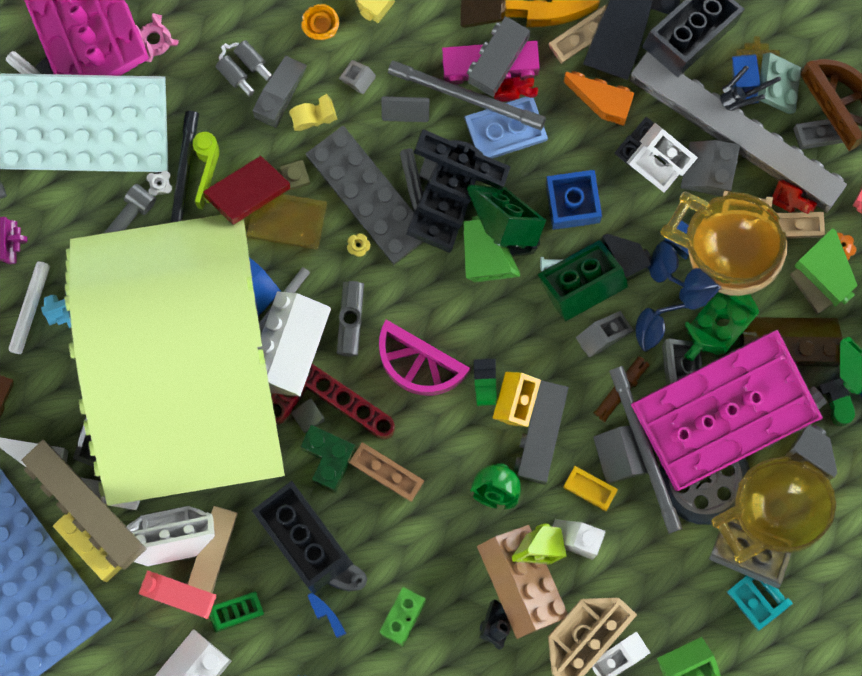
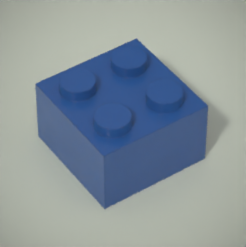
M595 170L547 176L545 185L552 230L599 224L601 222L602 212Z

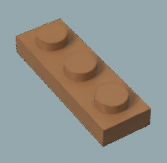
M363 442L349 462L356 469L411 503L425 482Z

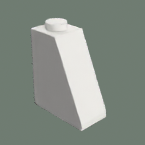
M555 519L552 526L562 529L565 550L591 560L597 556L606 532L582 522Z

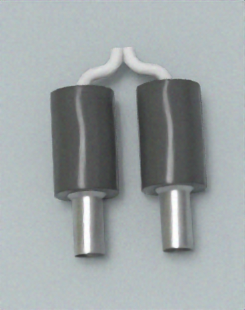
M247 40L231 45L225 43L221 47L222 53L219 56L220 61L216 64V68L234 88L240 86L248 96L253 95L254 89L246 82L248 76L230 56H223L226 53V48L231 49L236 46L234 53L252 73L258 71L266 81H269L272 74L263 66L265 60Z

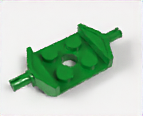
M717 292L691 324L689 322L685 323L686 330L694 342L693 346L684 354L685 357L693 361L700 351L703 353L707 351L717 355L725 354L759 314L758 306L751 297V294L733 296ZM721 319L729 320L726 326L721 327L717 325V322Z

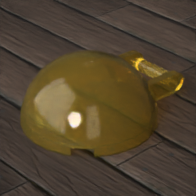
M683 192L679 198L681 202L672 218L660 231L665 238L689 249L694 262L704 273L713 280L728 285L750 284L764 278L771 273L782 259L786 248V232L782 231L778 222L780 219L778 214L761 199L746 193L728 192L726 196L716 197L707 202L689 192ZM690 207L697 212L691 218L686 234L678 230L677 227Z
M789 457L770 458L748 470L739 483L735 506L713 518L711 523L714 528L719 529L735 554L733 558L737 564L752 558L766 549L781 553L799 552L816 544L829 530L836 510L835 493L828 478L807 461H804V463L789 460ZM737 518L742 530L755 544L743 549L727 523Z

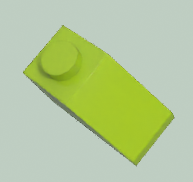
M550 524L536 526V530L526 534L513 554L512 561L552 564L566 557L562 529L551 527Z

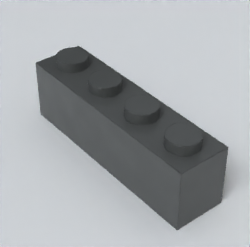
M546 381L540 382L529 422L528 433H522L519 447L524 448L522 458L517 457L514 471L518 472L517 477L519 479L546 485L569 387Z

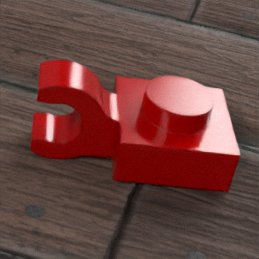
M520 77L508 78L503 80L494 98L501 102L517 100L520 94L533 98L538 95L539 89L538 87L529 88L534 86V78H526L522 81Z
M785 180L778 182L772 196V204L790 213L794 212L796 208L806 214H809L810 211L814 212L817 202L801 197L803 190Z

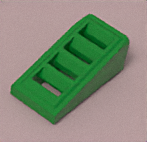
M255 591L213 605L209 617L214 632L217 633L263 616L264 612ZM247 600H250L254 613L250 614L246 604ZM239 603L241 604L244 613V616L240 617L237 608V604ZM231 607L233 616L235 618L233 620L230 619L227 611V608ZM218 611L222 612L224 623L220 622L217 614Z

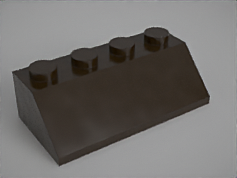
M755 317L740 335L741 348L772 331L778 330L796 366L838 367L840 365V341L843 337L838 318Z

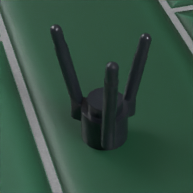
M744 66L727 85L722 87L724 93L720 95L721 103L727 110L734 111L739 107L765 99L764 94L749 99L746 98L779 82L781 77L778 76L744 92L741 87H733L749 69L748 66Z

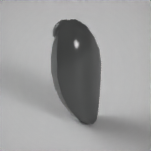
M353 564L328 584L343 591H358L366 586L367 577L360 568Z

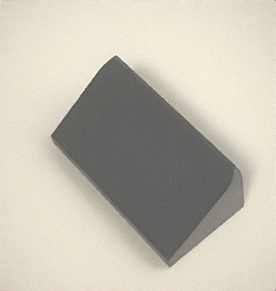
M382 97L383 121H429L430 101L428 98Z

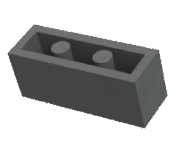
M506 16L501 23H496L491 32L493 35L490 42L485 41L479 52L481 57L477 62L473 61L467 71V74H469L468 83L494 97L530 36L529 29Z

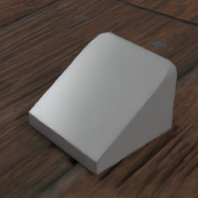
M352 60L339 79L359 93L364 94L376 76L368 66Z

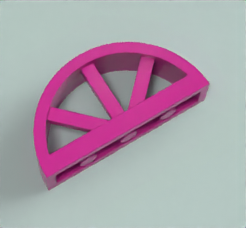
M385 320L379 337L381 361L389 377L402 389L423 396L439 395L457 387L470 373V368L392 322ZM387 337L393 338L408 348L386 353ZM419 354L405 379L393 369L389 362ZM427 358L434 385L423 386L411 383ZM437 365L456 376L441 384Z

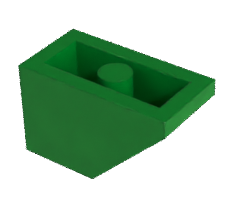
M847 337L840 341V377L844 380L843 385L851 393L855 392L858 395L862 393V349L850 337Z

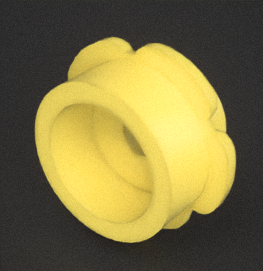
M364 234L352 235L347 240L348 252L357 257L364 256L370 249V241L367 240V236Z

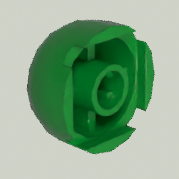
M499 463L486 466L476 474L470 493L474 492L473 498L488 507L497 508L496 504L505 505L504 509H511L518 504L521 485L517 475L507 465Z

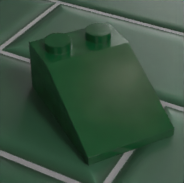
M468 185V193L483 228L496 245L501 247L515 245L520 248L537 246L546 223L543 217L506 187L499 190L492 186Z

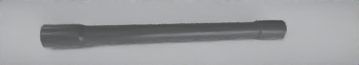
M394 60L389 66L388 74L421 84L517 120L532 128L542 130L546 117L519 109L422 73Z
M623 366L609 371L616 391L619 393L644 461L667 531L672 533L683 528L676 509L672 505L648 436L631 406V403L635 401Z

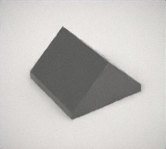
M666 339L664 341L662 352L666 386L702 368L701 351L693 361L688 360L684 355L693 346V341Z
M631 426L618 427L593 437L607 484L648 474Z

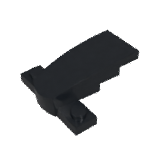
M608 0L593 34L583 64L628 80L644 35L650 9L669 15L679 6L681 0Z
M422 129L413 153L437 164L419 199L406 235L450 253L458 231L463 224L467 206L471 201L467 190L468 185H475L476 180L502 190L510 166L483 155L480 150L469 143L458 140L450 141Z

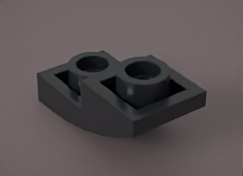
M645 117L614 154L629 165L627 161L642 144L640 140L654 125V122Z

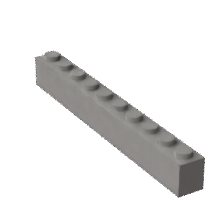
M648 51L631 73L630 81L717 140L740 145L739 154L778 181L785 180L802 189L801 196L817 202L816 206L828 213L847 186L840 175L828 172L819 161L815 159L810 160L803 155L804 153L796 146H789L783 142L784 139L780 135L768 132L759 121L755 119L750 120L744 116V112L741 109L727 110L721 103L720 95L710 93L704 89V85L699 81L689 79L684 73L677 78Z

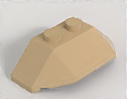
M620 598L580 599L548 636L552 674L554 676H585L637 614Z

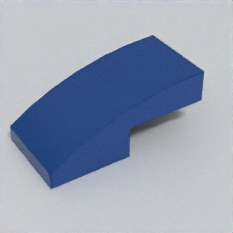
M314 594L307 595L316 617L321 619L327 616L337 638L346 635L341 622L334 612Z

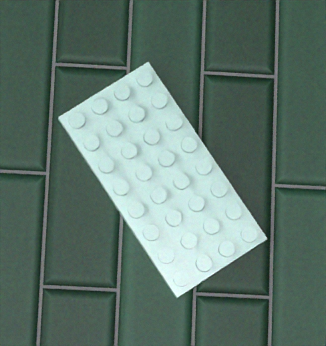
M0 73V169L168 171L165 76Z

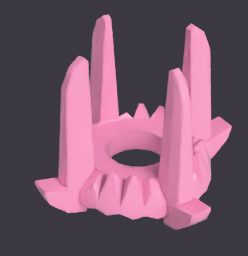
M155 13L152 14L153 23L146 24L141 29L136 25L149 57L146 62H152L154 56L165 53L170 46H177L179 41L171 38L169 30L161 24L162 15ZM158 33L160 41L157 44H150L147 41L149 34Z

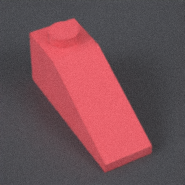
M148 570L139 594L206 619L209 617L217 596Z

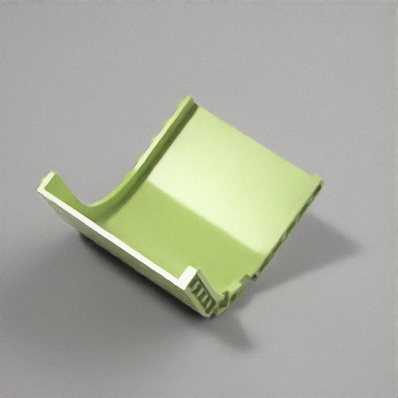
M223 215L70 239V248L66 249L67 272H65L67 282L65 284L67 295L65 296L67 311H70L73 343H69L71 358H76L83 398L79 399L81 414H86L87 420H84L86 435H91L92 441H89L91 456H96L97 461L94 462V471L96 477H101L102 482H98L101 497L105 496L107 506L285 476L263 349L258 350V347L262 346L255 305L244 219L232 225Z

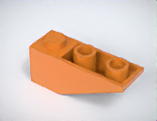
M579 72L565 73L564 83L601 119L625 125L634 92H630V89L625 86L614 87L608 85L602 79L596 78L592 80L585 78V75Z

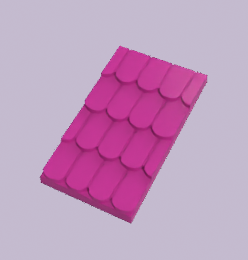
M25 0L53 74L121 76L138 66L139 63L141 64L149 59L139 30L136 28L125 0Z
M778 330L772 331L631 403L675 491H680L823 418Z

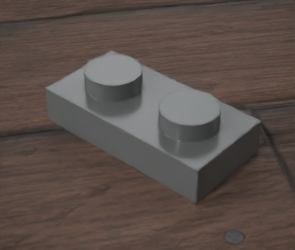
M829 119L796 124L793 128L801 150L843 143Z

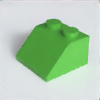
M702 637L657 658L663 676H721L715 657Z

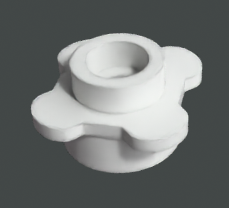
M162 171L160 174H148L147 181L150 183V194L156 196L157 194H169L172 191V186L169 182L170 173L168 171Z

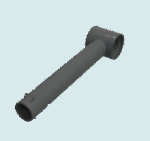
M133 185L124 198V201L128 204L104 233L125 230L139 212L145 215L150 211L156 202V198L140 185Z

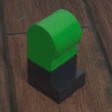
M475 359L473 366L476 405H496V359Z
M842 378L821 384L816 388L822 396H826L831 409V420L836 426L840 427L846 426L855 418V409L848 390L843 385L844 380Z

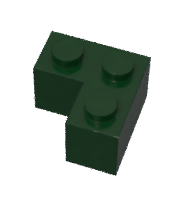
M311 425L300 447L302 451L321 459L312 481L336 493L349 467V462L357 450L356 445Z

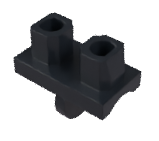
M494 599L490 602L485 620L480 624L479 629L481 633L479 637L494 644L498 650L504 647L506 637L509 635L511 628L502 604Z

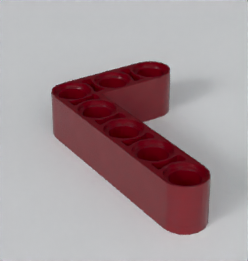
M311 364L310 374L306 379L300 397L286 398L283 394L273 393L271 396L273 407H280L282 409V414L275 418L276 425L282 424L287 419L304 393L309 390L379 439L387 440L395 432L394 421L389 415L314 364ZM321 381H328L330 383V388L325 392L317 389ZM340 395H348L350 402L347 405L338 404L337 399ZM361 408L370 410L371 414L367 419H360L357 416V412ZM380 422H388L391 428L388 432L381 433L377 430V426Z

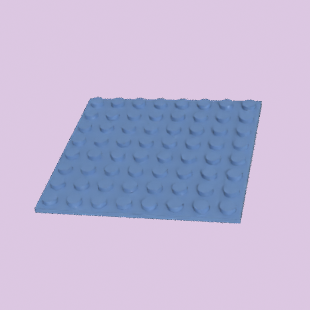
M0 468V676H40L110 623L112 619Z

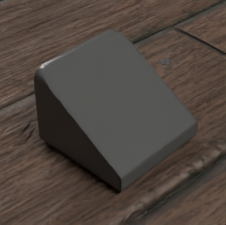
M311 398L291 413L304 434L308 432L311 425L316 427L325 421Z

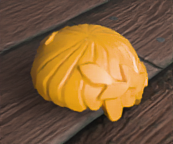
M317 4L305 11L301 27L308 37L315 40H326L333 37L337 32L339 19L333 8L325 4Z

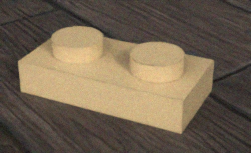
M804 212L775 213L774 222L779 228H783L786 239L823 238L825 236L824 212H810L809 214Z

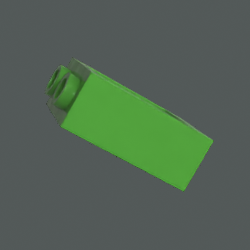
M402 587L379 633L389 640L404 646L426 603V599Z

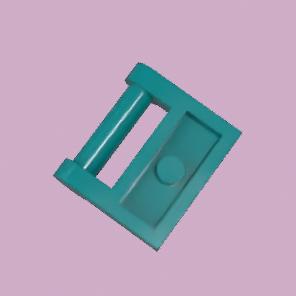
M745 576L730 588L727 593L757 631H760L793 603L789 598H785L778 588L759 581L778 604L773 609L752 583L754 578Z

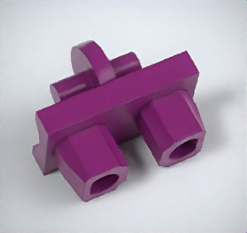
M4 216L0 217V261L16 264L17 252H20V244H26L28 237L21 235V228L17 227V221L9 220Z

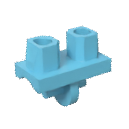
M56 295L44 297V307H41L49 325L55 323L60 325L67 322L69 328H72L70 311L66 309L65 299L59 301Z

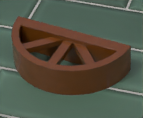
M819 59L807 62L800 76L830 120L848 151L855 149L862 143V130L857 126L862 127V117L850 114L845 106L859 100L862 104V74L852 66L836 60ZM839 81L849 87L854 94L840 99L835 92L837 82Z

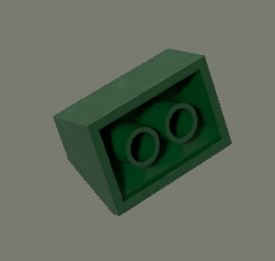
M601 240L537 274L555 309L565 322L628 288L623 268Z

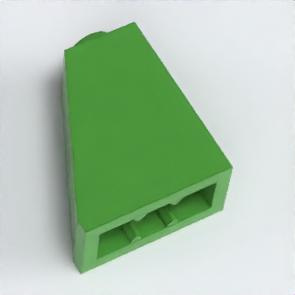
M479 216L472 217L470 221H464L466 278L473 282L520 277V271L508 248L498 246L493 242L494 240L486 234Z
M832 228L794 266L836 307L840 302L845 305L855 295L852 291L858 285L838 234Z

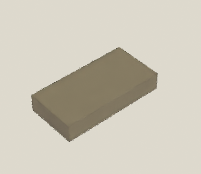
M799 269L790 274L816 314L833 305Z

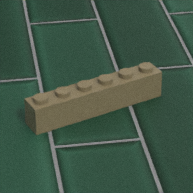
M42 440L21 459L26 465L23 470L33 480L37 477L43 483L40 486L43 492L49 497L52 495L56 497L59 501L56 503L57 507L65 515L70 513L75 518L72 523L82 533L86 530L92 536L88 540L98 550L103 548L108 555L105 558L114 568L119 565L124 570L127 569L147 549L46 441Z

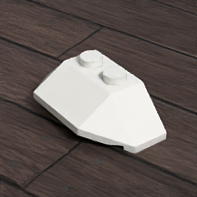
M191 506L142 515L126 526L147 548L134 561L145 566L195 557L215 537L213 515Z

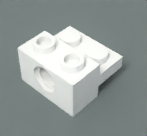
M654 123L640 140L642 144L627 163L661 191L665 192L679 174L681 176L685 174L698 157ZM654 155H657V156H658L659 158H661L666 164L664 165V164H663L662 162H660L657 158H655Z

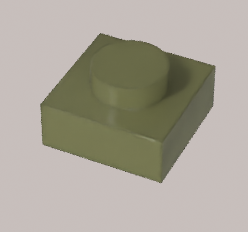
M303 160L280 167L283 177L290 183L291 189L288 191L310 185Z

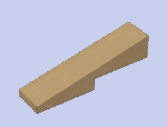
M213 506L211 512L214 521L215 537L197 555L188 585L210 593L214 591L220 567L225 558L238 515L237 512Z

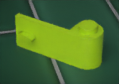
M209 132L198 133L193 139V147L197 157L201 161L206 162L195 199L198 209L202 210L205 201L209 203L204 197L203 191L210 187L220 151L216 138Z

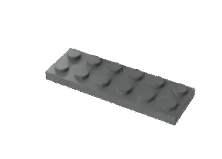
M344 125L306 153V157L393 265L424 243L406 235L414 212Z

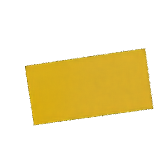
M574 466L563 486L565 490L605 512L618 491L617 488Z

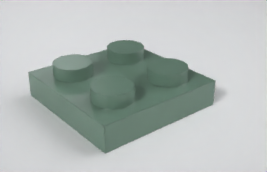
M773 53L763 54L760 85L778 76L781 77V80L759 91L758 96L765 95V99L760 101L785 113H796L801 67Z

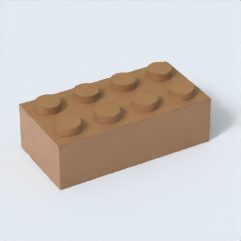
M529 525L495 536L477 546L517 639L563 620L568 614L546 564L512 561L513 554L526 534L532 532Z

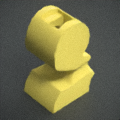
M328 94L318 99L319 105L303 103L289 111L295 131L306 130L313 125L318 127L322 123L329 124L338 120L332 100Z

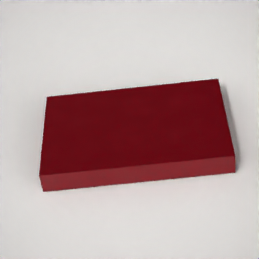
M259 156L209 187L203 193L204 197L234 225L285 193L291 187L290 183L262 156Z

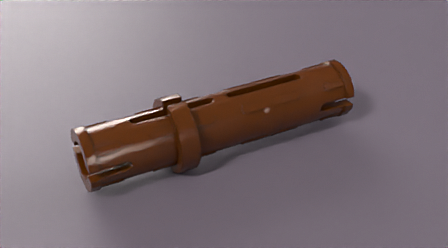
M637 356V359L626 371L630 389L638 385V379L650 366L647 361L643 362L644 359L640 356ZM615 386L593 412L603 422L607 421L608 417L621 402Z

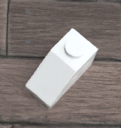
M635 632L607 650L592 666V669L596 676H616L650 654V651L639 634Z

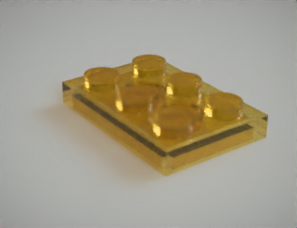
M281 194L251 214L247 237L318 250L327 202Z

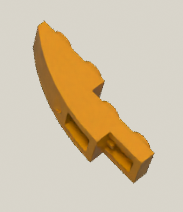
M506 0L505 16L527 18L526 27L555 26L578 20L596 11L600 0H552V2H547L546 0Z

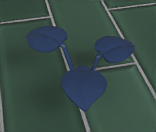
M661 241L656 246L651 256L652 262H650L649 272L656 282L662 283L668 277L670 281L682 286L679 298L683 303L660 308L655 312L651 308H646L641 312L636 322V337L638 344L644 352H648L651 348L655 347L664 336L665 322L659 316L661 313L681 308L696 310L704 307L721 288L701 268L691 270L686 276L685 282L673 277L672 273L679 266L678 255L675 249L664 241Z

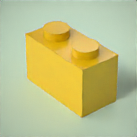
M505 372L492 419L512 426L528 427L541 380L524 373Z

